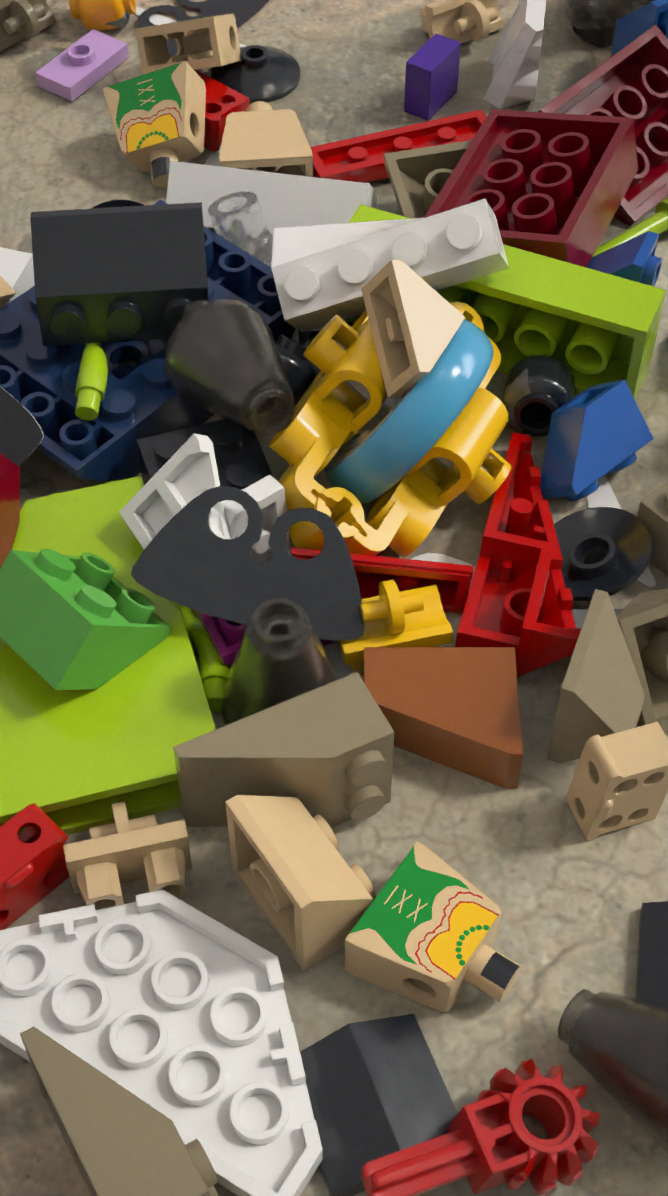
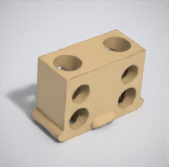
M654 722L603 737L594 735L586 741L565 800L588 841L596 839L599 835L656 818L668 792V738L659 723Z

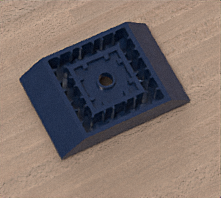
M159 200L153 205H163L167 203H165L162 200ZM204 226L211 336L101 342L107 358V386L105 398L100 402L98 417L91 421L80 419L75 414L77 403L75 389L85 343L43 346L35 298V286L1 308L0 386L26 408L41 427L44 436L37 449L80 479L110 482L133 478L141 472L137 439L203 424L238 397L242 390L237 386L235 376L253 343L261 338L269 339L276 343L281 334L291 339L296 330L295 327L284 320L272 268ZM124 361H134V362H137V363H138V364L135 365V366H132V365H119V366H116L117 364H119V363H121V362H124Z

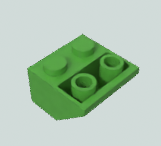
M41 549L39 553L10 550L0 568V637L55 690L98 689L165 640L172 628L153 612L156 608L155 604L142 593L126 588L113 576L115 573L113 566L101 557L91 553H82L81 557L62 555L51 549Z

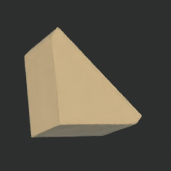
M391 260L361 288L387 396L388 398H399L432 370L466 317L402 260Z

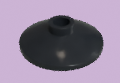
M250 45L240 47L241 61L211 68V78L250 98V104L257 101L268 103L279 100L294 91L300 81V67L295 58L283 50L270 46Z
M612 507L589 508L572 513L554 524L563 558L561 571L566 588L571 589L572 597L575 601H591L595 589L608 592L609 596L614 595L634 583L649 564L652 555V541L649 531L637 516L628 511Z

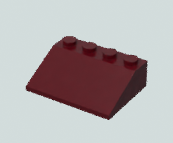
M655 24L538 111L545 113L629 117L634 119L638 171L614 215L615 218L629 226L668 196V39Z
M492 109L424 218L486 199L496 216L504 245L587 268L638 171L634 119L629 117Z

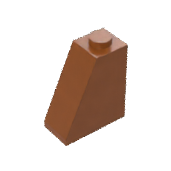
M364 647L363 672L358 673L394 730L395 747L502 788H518L523 760V743L515 647Z

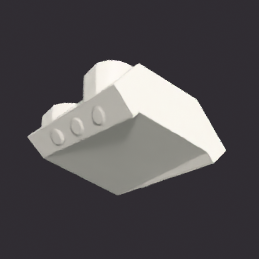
M521 0L488 60L494 67L492 83L483 100L499 109L528 101H535L546 0Z

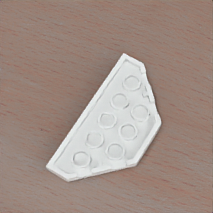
M164 890L135 895L136 902L96 910L93 904L39 915V922L0 930V1043L30 1062L20 1033L33 1026L171 1119L185 1145L198 1139L212 1164L218 1183L237 1196L301 1195L323 1159V1149L308 1094L305 1071L286 999L278 956Z

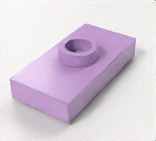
M92 29L35 72L37 86L73 102L129 58L128 44Z

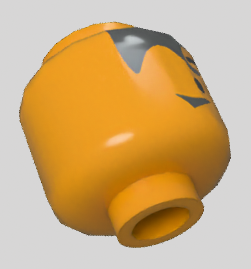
M68 0L73 19H81L84 27L89 31L94 29L102 32L123 28L128 24L130 15L136 13L135 0Z

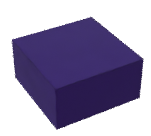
M436 33L406 62L404 112L429 121L457 93L461 42Z

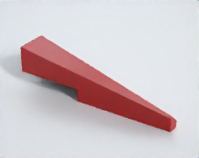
M513 432L505 460L511 465V470L494 495L483 533L479 558L457 631L455 647H515L518 678L572 655L581 628H576L573 618V597L571 589L566 588L561 571L563 558L548 500H543L539 466H534L531 454V436Z

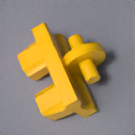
M388 580L379 583V596L361 599L360 610L365 627L363 636L353 640H338V645L344 664H349L350 668L357 672L363 670L364 647H437L452 643L453 630L444 614L436 585L399 592L396 582Z

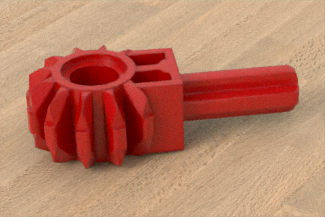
M531 1058L528 1061H522L515 1070V1074L507 1068L498 1070L489 1080L490 1090L481 1091L474 1103L463 1106L447 1127V1134L366 1162L361 1168L363 1188L366 1196H417L467 1177L475 1195L507 1183L508 1190H517L528 1177L538 1196L547 1195L556 1187L557 1181L564 1186H571L583 1174L581 1163H588L596 1156L599 1144L588 1133H591L599 1125L600 1113L583 1109L579 1105L580 1101L586 1096L587 1085H576L569 1090L562 1084V1064L552 1066L543 1077ZM522 1114L531 1115L538 1119L546 1129L548 1140L539 1139L532 1135L524 1125Z

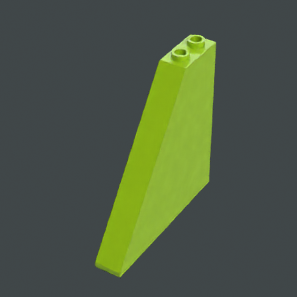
M142 476L110 481L105 484L26 500L20 510V524L12 550L39 553L41 549H51L62 555L81 557L82 553L97 555L113 566L115 569L113 576L126 588L136 590L148 597L156 606L153 612L172 629L165 640L100 688L88 690H55L0 637V827L26 806L33 803L67 835L87 831L92 827L115 823L113 803L125 801L129 820L180 808L181 800L173 747L216 730L180 605L152 593L138 584L131 576L132 568L144 549L119 511L144 486ZM26 826L19 830L18 835L24 831Z

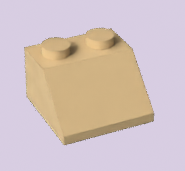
M236 795L225 801L232 870L302 971L307 970L345 947V938L376 898V894L371 881L362 868L357 864L349 867L339 854L336 836L328 822L319 814L312 817L298 797Z

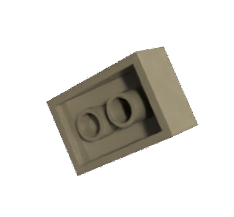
M355 672L174 746L183 818L187 826L228 827L225 801L236 795L298 797L312 817L318 814L321 815L330 827L350 819L356 821L367 819L379 812L385 804L391 802L395 732L359 673Z
M33 1026L20 1033L43 1097L91 1196H218L214 1187L218 1183L217 1176L198 1139L185 1145L171 1119Z

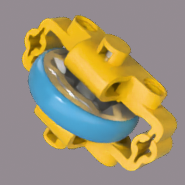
M459 301L450 302L466 318L432 370L399 398H388L366 310L352 327L338 315H335L316 335L303 353V356L321 371L275 434L269 447L290 464L278 481L285 489L287 511L303 507L313 508L327 514L338 526L349 553L376 556L388 546L402 558L409 556L431 532L448 503L462 492L476 504L483 503L500 487L511 470V465L492 449L508 421V411L497 396L485 389L500 365L501 353L496 344L484 333V326L480 315L466 303ZM324 468L327 480L332 486L328 489H325L314 479ZM376 499L364 518V510L361 503H368ZM300 521L289 527L290 537L296 548L323 549L324 536L316 524L310 521Z

